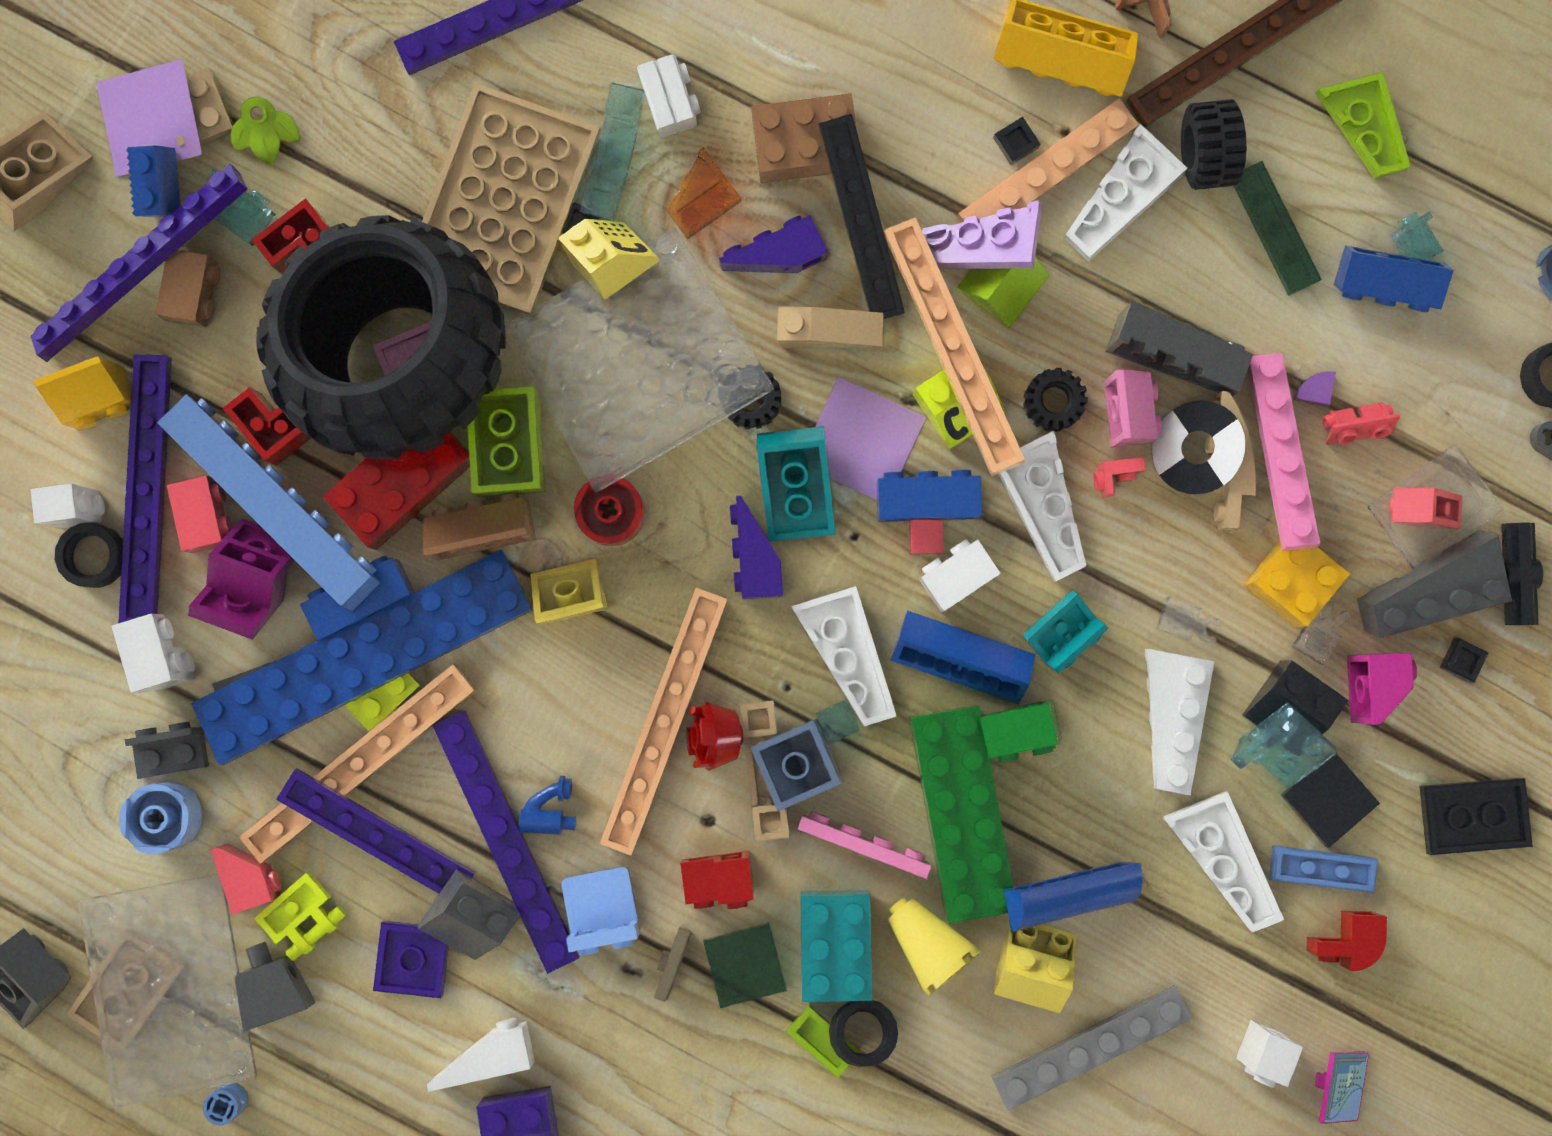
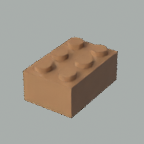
M852 93L751 106L760 183L830 175L831 170L818 123L852 114L856 126Z

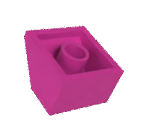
M1412 653L1347 655L1351 723L1382 724L1414 688L1413 681L1417 677V666L1415 661L1412 660Z

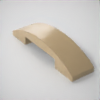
M774 701L739 704L755 842L790 838L787 810L785 808L777 811L750 748L778 736Z

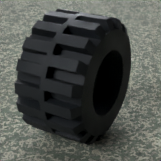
M1233 99L1189 104L1181 126L1182 163L1187 167L1185 176L1189 185L1194 190L1237 186L1244 172L1247 152L1245 124L1238 104Z

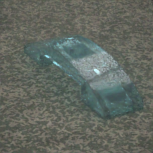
M611 83L604 111L605 121L598 150L580 209L582 214L611 221L614 220L627 179L637 137L645 93L643 89Z

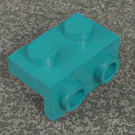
M1072 590L1022 636L1047 666L1060 673L1063 669L1070 667L1085 649L1097 643L1101 635L1108 630V627L1104 622L1095 617L1079 594Z

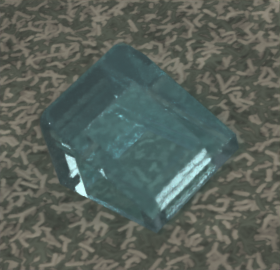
M847 700L816 712L829 745L860 731Z

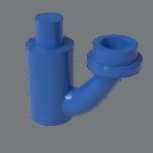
M560 776L559 782L534 794L527 801L524 809L522 808L520 811L519 832L561 835L562 830H575L576 817L563 816V811L540 810L543 804L555 796H558V801L562 802L564 799H570L572 779Z

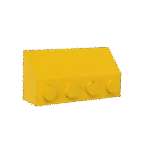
M1010 0L993 60L999 61L1001 65L1007 68L1015 69L1020 67L1030 70L1038 77L1048 78L1051 76L1061 79L1069 86H1085L1095 89L1097 93L1104 96L1116 95L1122 97L1135 62L1138 33L1030 1Z

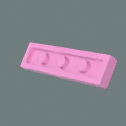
M811 811L809 816L802 814L797 825L798 830L925 879L928 877L931 865L929 862L924 861L926 855L910 848H907L905 853L892 848L894 845L892 841L876 835L873 841L860 836L862 830L845 823L842 824L841 828L828 824L829 817Z

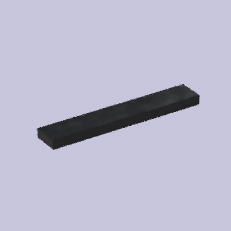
M849 114L818 123L868 311L883 313L884 319L904 314V307L853 115Z

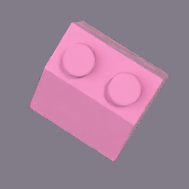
M1125 369L1116 370L1104 381L1111 448L1151 444L1158 440V434L1162 432L1161 417L1159 414H1155L1154 401L1158 399L1157 383L1151 380V372Z

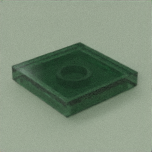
M770 922L703 940L720 1008L787 991Z

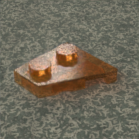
M703 147L698 151L695 163L689 174L687 173L684 177L681 189L674 196L667 211L688 240L739 204L741 197Z

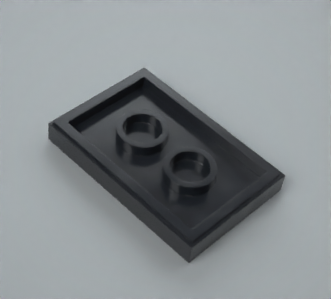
M1525 778L1419 786L1426 854L1439 855L1533 847Z

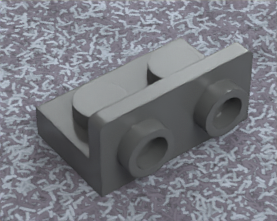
M190 721L169 725V732L158 734L156 727L135 731V738L125 739V746H132L137 779L209 767L204 731L202 727L191 728Z

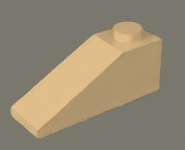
M778 307L777 341L783 348H883V313L822 307Z

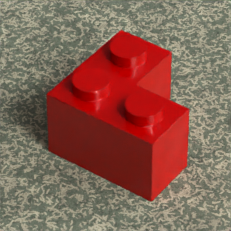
M305 198L251 240L270 265L283 275L287 269L285 261L300 246L306 249L309 245L320 239V232L330 228V226L317 209Z
M248 387L223 407V410L261 458L275 466L311 439V437L300 431L290 422L281 408L278 407L274 410L263 394L251 387Z
M750 851L682 859L680 865L685 905L694 904V909L713 907L714 901L718 900L719 905L727 904V909H738L747 907V902L754 900L755 890Z

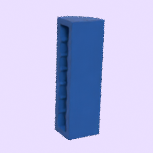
M907 610L893 649L891 661L1019 705L1030 684L1036 654Z
M1118 862L1005 889L1004 894L1011 931L1014 932L1134 902L1142 891L1143 877L1141 864Z

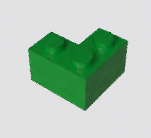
M1053 699L1021 705L1018 708L990 713L980 717L989 758L998 757L999 763L1019 759V752L1032 750L1033 756L1054 752L1055 745H1058L1062 740Z

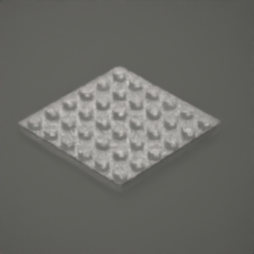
M675 227L646 243L658 257L659 262L606 300L602 298L586 279H583L533 308L531 314L524 313L505 324L506 337L595 493L774 390L770 379Z

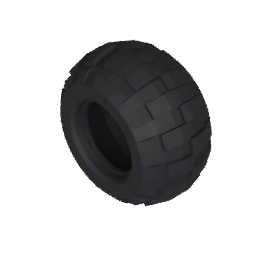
M390 215L368 216L360 218L356 226L349 227L345 223H341L320 232V239L309 245L306 249L300 246L285 261L287 269L280 279L272 280L262 302L266 316L260 319L259 327H257L256 345L259 360L266 366V369L262 370V374L274 403L281 408L290 422L300 431L313 438L318 444L343 454L354 456L356 452H359L364 457L370 459L393 460L399 459V455H404L406 450L413 449L424 453L444 444L443 436L458 425L465 429L480 413L477 404L484 394H489L490 391L494 392L502 372L501 360L498 356L500 355V349H506L504 313L499 306L498 291L493 281L476 256L464 244L449 238L444 231L415 219H411L408 222L405 220L400 221ZM398 308H416L432 314V321L426 338L407 362L381 378L369 382L351 383L348 373L349 351L356 336L370 321L387 311Z

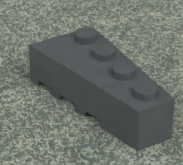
M1133 300L1118 315L1105 351L1217 393L1228 391L1232 397L1240 392L1253 354L1244 351L1245 347L1238 343L1224 342L1213 337L1210 333L1195 329Z
M1479 530L1470 535L1466 541L1448 547L1442 551L1441 555L1428 562H1422L1414 566L1413 570L1400 578L1395 577L1357 599L1364 631L1378 638H1384L1510 602L1512 598L1499 536Z

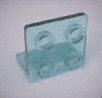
M1286 703L1239 739L1231 761L1240 769L1250 762L1254 764L1260 762L1280 782L1289 788L1335 756L1337 748L1289 703Z

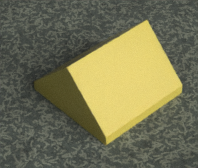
M596 558L530 574L536 624L545 625L608 609Z

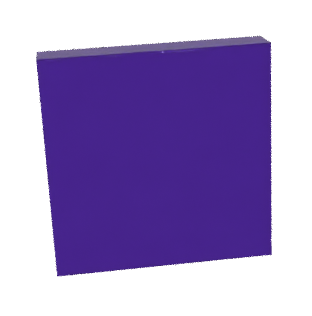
M382 921L373 991L442 998L449 945L419 930L418 924Z

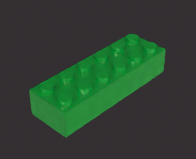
M980 705L909 716L945 918L949 924L1007 914L1004 890L1013 888L992 769L980 720L982 716Z

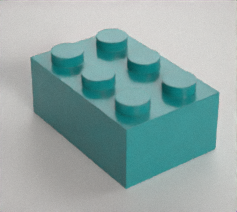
M800 891L802 1002L872 1001L869 891Z

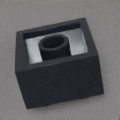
M1280 660L1242 716L1288 749L1300 755L1332 726L1349 700L1293 660Z

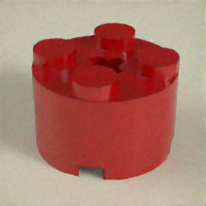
M605 475L588 481L580 488L574 501V514L579 528L591 540L605 546H619L626 544L640 532L645 520V505L641 495L630 482L619 476ZM612 503H615L614 508L618 511L616 516L610 515L608 519H605L606 514L602 511L603 507H610Z

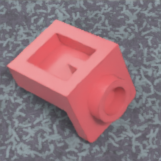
M1144 457L1102 462L1097 465L1098 471H1094V486L1096 491H1101L1102 498L1113 496L1114 486L1112 477L1116 478V482L1136 480V474L1146 471Z

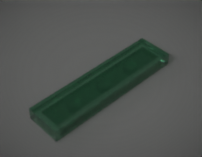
M1263 161L1244 169L1240 182L1234 188L1288 296L1321 281L1322 279Z

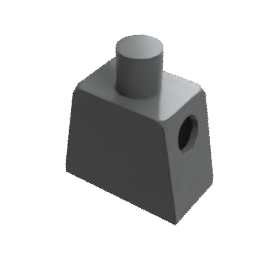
M266 942L246 949L252 968L235 975L240 1017L244 1032L304 1011L315 1004V1000L295 962L287 955L272 960Z

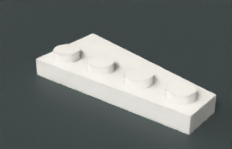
M1139 124L1127 146L1123 148L1117 157V161L1109 173L1105 175L1091 200L1087 202L1066 233L1065 240L1089 262L1185 175L1187 167L1146 128Z
M856 586L791 606L863 726L896 717L894 705Z
M1227 791L1163 816L1252 933L1284 920Z

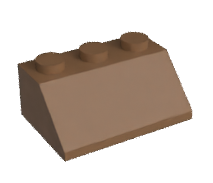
M518 493L498 497L499 502L486 505L485 500L466 503V509L453 512L452 507L433 510L431 517L423 518L424 556L435 560H442L536 540L529 501L524 497L519 498Z

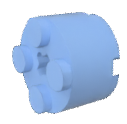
M162 782L142 786L129 799H126L119 814L120 830L124 838H127L134 845L135 849L146 854H160L185 846L195 839L202 822V808L197 793L176 782ZM159 813L164 815V820L159 819Z

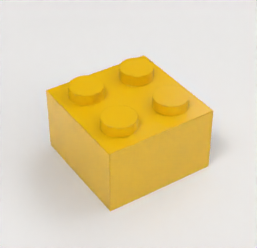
M1279 540L1245 581L1243 586L1293 627H1308L1350 573L1318 547L1282 551Z

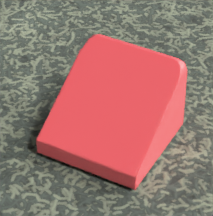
M910 519L908 521L910 555L944 554L942 520Z

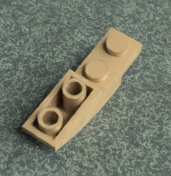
M1222 391L1214 396V400L1210 401L1230 410L1239 420L1245 435V454L1242 464L1234 477L1220 488V501H1216L1213 513L1214 521L1218 522L1217 530L1233 531L1240 529L1242 499L1256 496V471L1251 439L1246 423L1230 392ZM1207 434L1205 452L1209 453L1210 459L1214 453L1215 443L1211 435Z

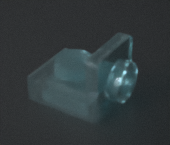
M1415 212L1398 222L1400 228L1392 233L1390 237L1401 255L1429 260L1443 252L1427 223L1433 218L1431 212L1421 217Z

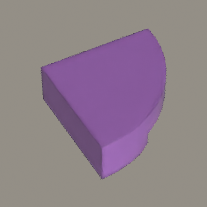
M1321 372L1308 378L1296 391L1294 400L1329 406L1336 372Z

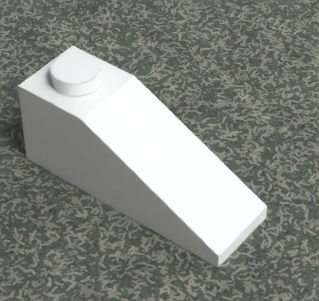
M516 1018L497 1022L496 1028L489 1031L431 1079L427 1084L428 1092L531 1069L535 1058L527 1021L517 1023Z

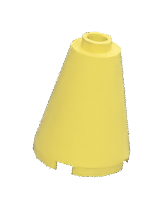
M903 897L888 910L892 914L888 922L923 991L928 997L936 992L934 987L937 989L942 984L945 985L972 961L968 954L975 957L981 953L972 942L914 898L907 901Z

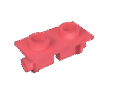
M1384 402L1359 406L1358 413L1360 418H1356L1353 408L1329 411L1328 415L1322 418L1324 428H1330L1325 443L1326 445L1335 443L1346 445L1364 438H1384L1393 433L1400 414H1394L1392 405H1386Z

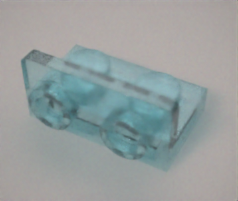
M212 169L209 175L212 176L217 171L215 169ZM253 189L250 194L245 191L217 215L214 220L251 246H254L251 239L267 228L276 214L267 207L270 201Z

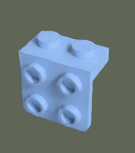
M622 866L571 876L562 881L561 886L570 929V935L566 938L569 952L578 951L579 956H585L599 952V946L612 944L613 949H621L632 946L633 940L638 939L641 932L630 873L626 867Z

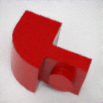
M1341 911V938L1307 937V951L1318 956L1319 961L1340 962V966L1350 971L1364 970L1376 963L1384 952L1387 941V916L1377 912Z

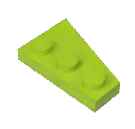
M1383 72L1323 87L1315 92L1374 179L1407 171L1411 167Z

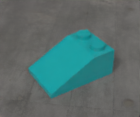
M824 426L757 434L756 448L769 542L836 535Z

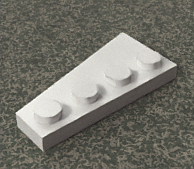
M1052 431L1020 448L1025 458L1023 464L1001 472L998 475L1053 581L1056 582L1086 567L1077 525L1074 522L1070 495L1067 492L1063 476L1064 470L1058 455L1055 432Z
M1145 649V661H1147L1148 670L1147 691L1149 692L1150 699L1149 721L1152 729L1151 750L1154 788L1191 796L1214 661Z

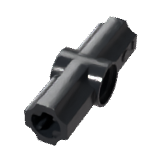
M1535 523L1501 524L1502 555L1512 601L1504 603L1505 625H1539L1537 589L1541 587L1543 582V567L1541 562L1536 559Z

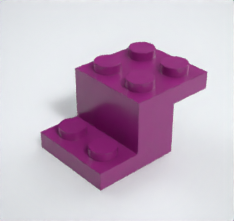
M241 518L209 554L206 586L189 605L188 616L253 640L284 601L287 572L295 560L259 524Z

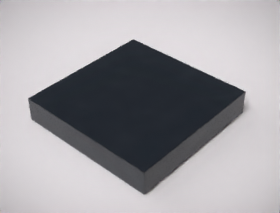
M1330 751L1281 794L1282 798L1327 848H1330L1380 804L1335 751Z

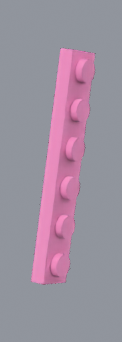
M1283 354L1253 356L1247 371L1282 551L1317 548L1320 545V539Z

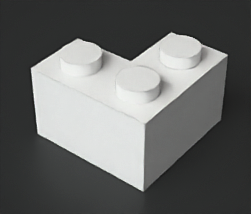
M151 613L111 626L131 693L158 692L194 680L192 673L195 671L194 660L191 654L186 652L185 648L173 647L171 641L174 637L173 628L170 621L165 619L163 614Z

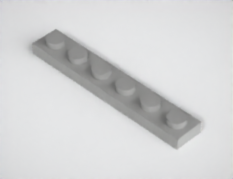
M1173 985L991 1077L1009 1111L1192 1020V1017L1178 988Z

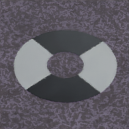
M1211 401L1188 402L1172 410L1162 420V432L1158 434V440L1152 444V458L1159 476L1170 487L1186 494H1205L1221 488L1237 473L1245 454V435L1239 420L1226 407ZM1194 431L1207 432L1215 443L1213 455L1202 464H1192L1182 454L1184 439Z

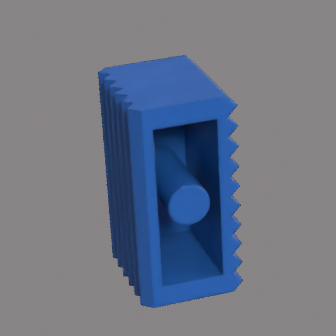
M159 145L128 147L126 151L129 155L126 158L129 160L127 165L130 167L128 172L131 174L128 179L132 181L129 186L132 188L130 193L133 195L131 200L134 202L132 207L135 209L132 214L137 217L152 218L165 217L172 214L181 206L175 148Z

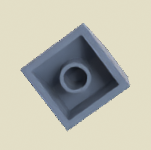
M818 718L750 747L777 811L841 785L844 782V778Z

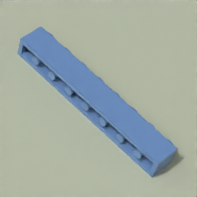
M186 394L157 423L341 607L352 612L381 583L373 575L377 569L363 556L357 559L350 552L353 548L352 544L340 533L333 536L326 529L330 523L318 511L314 510L310 513L303 506L307 500L293 487L287 490L281 484L284 477L271 465L265 468L258 461L261 456L249 443L246 442L242 446L235 439L239 433L225 420L219 423L213 417L217 411L203 398L196 401Z

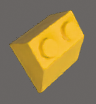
M100 356L33 380L35 387L60 423L76 430L92 428L97 425V420L105 417L112 419L124 416L128 413V409L131 408L132 387L125 368Z

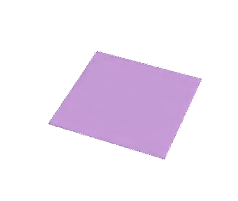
M183 59L96 82L116 177L130 174L128 172L130 167L127 165L129 160L126 158L129 155L126 151L128 147L153 145L175 148L176 162L202 155ZM179 135L182 136L186 143L180 147L176 139Z
M838 377L815 426H824L830 479L877 500L876 482L878 478H884V473L902 471L926 416Z

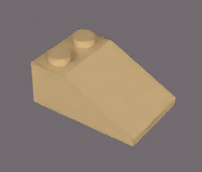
M44 111L0 139V219L14 232L41 214L93 160V156Z

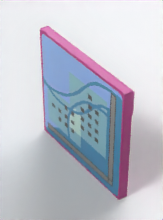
M1330 1052L1327 1072H1324V1074L1317 1072L1314 1085L1317 1088L1324 1089L1319 1123L1358 1121L1369 1057L1368 1052Z

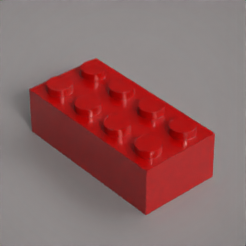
M450 431L443 436L444 444L424 453L411 449L406 450L404 455H399V459L375 460L365 458L322 497L368 548L378 550L470 468L469 451Z

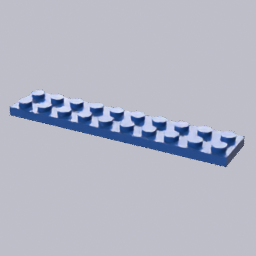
M502 549L412 593L413 595L403 598L321 641H316L191 703L218 764L224 766L533 611Z

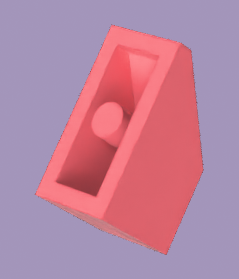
M1394 488V496L1389 504L1392 522L1408 526L1461 529L1463 496L1437 488Z
M229 844L210 849L232 915L273 901L281 895L279 891L282 889L281 879L278 873L272 870L271 864L267 862L259 864L254 856Z

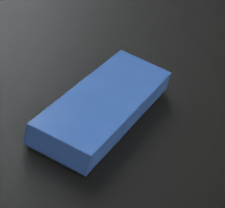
M1273 845L1269 879L1272 881L1375 893L1378 859Z

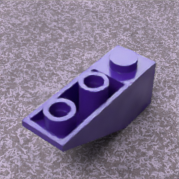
M811 215L803 219L801 216H796L783 224L784 228L774 233L771 230H767L753 238L754 242L741 247L739 244L730 247L723 252V257L719 258L722 271L799 273L826 260L828 250Z
M736 496V504L730 505L731 525H738V538H732L733 559L740 558V572H734L735 592H742V599L783 597L781 561L742 496Z

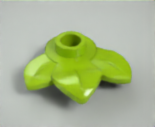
M251 97L243 103L241 118L231 129V141L236 151L251 147L253 153L267 164H273L276 160L281 145L280 141L296 142L300 140L298 127L292 117L285 112L276 111L271 102L262 97ZM256 107H260L264 113L260 120H255L252 117V111Z

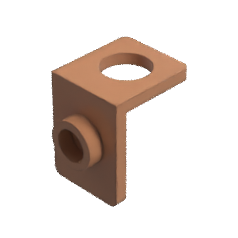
M1117 0L1115 4L1116 10L1148 2L1159 38L1166 35L1171 26L1169 19L1171 10L1168 0Z

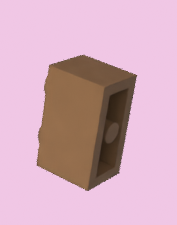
M180 250L174 252L165 260L155 315L168 322L206 328L207 321L211 319L214 312L213 289L220 280L218 262L204 254Z

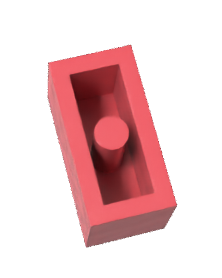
M207 475L166 485L181 551L197 553L215 548L233 528L230 517L225 515L223 502L226 501L225 490L212 477Z

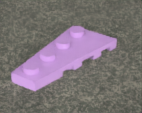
M1040 201L1027 203L1028 207L1012 210L1011 207L997 210L996 215L979 219L977 215L964 218V222L947 226L944 223L921 230L939 269L1034 268L1042 210Z

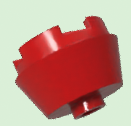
M705 702L701 706H692L689 714L694 716V722L692 727L686 728L688 755L696 756L697 761H694L693 767L705 768L710 771L736 760L743 743V728L740 725L737 713L734 710L709 702Z

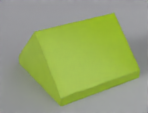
M1035 257L1034 268L970 269L956 290L1007 328H1010L1050 274Z

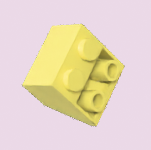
M1009 921L996 968L993 994L1060 1013L1073 991L1077 934L1046 925H1038L1012 932Z

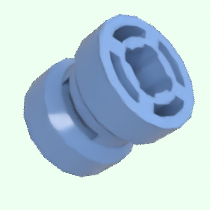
M229 1082L223 1084L208 1095L204 1101L203 1111L205 1117L214 1125L228 1124L245 1110L248 1104V1094L244 1087L238 1083Z

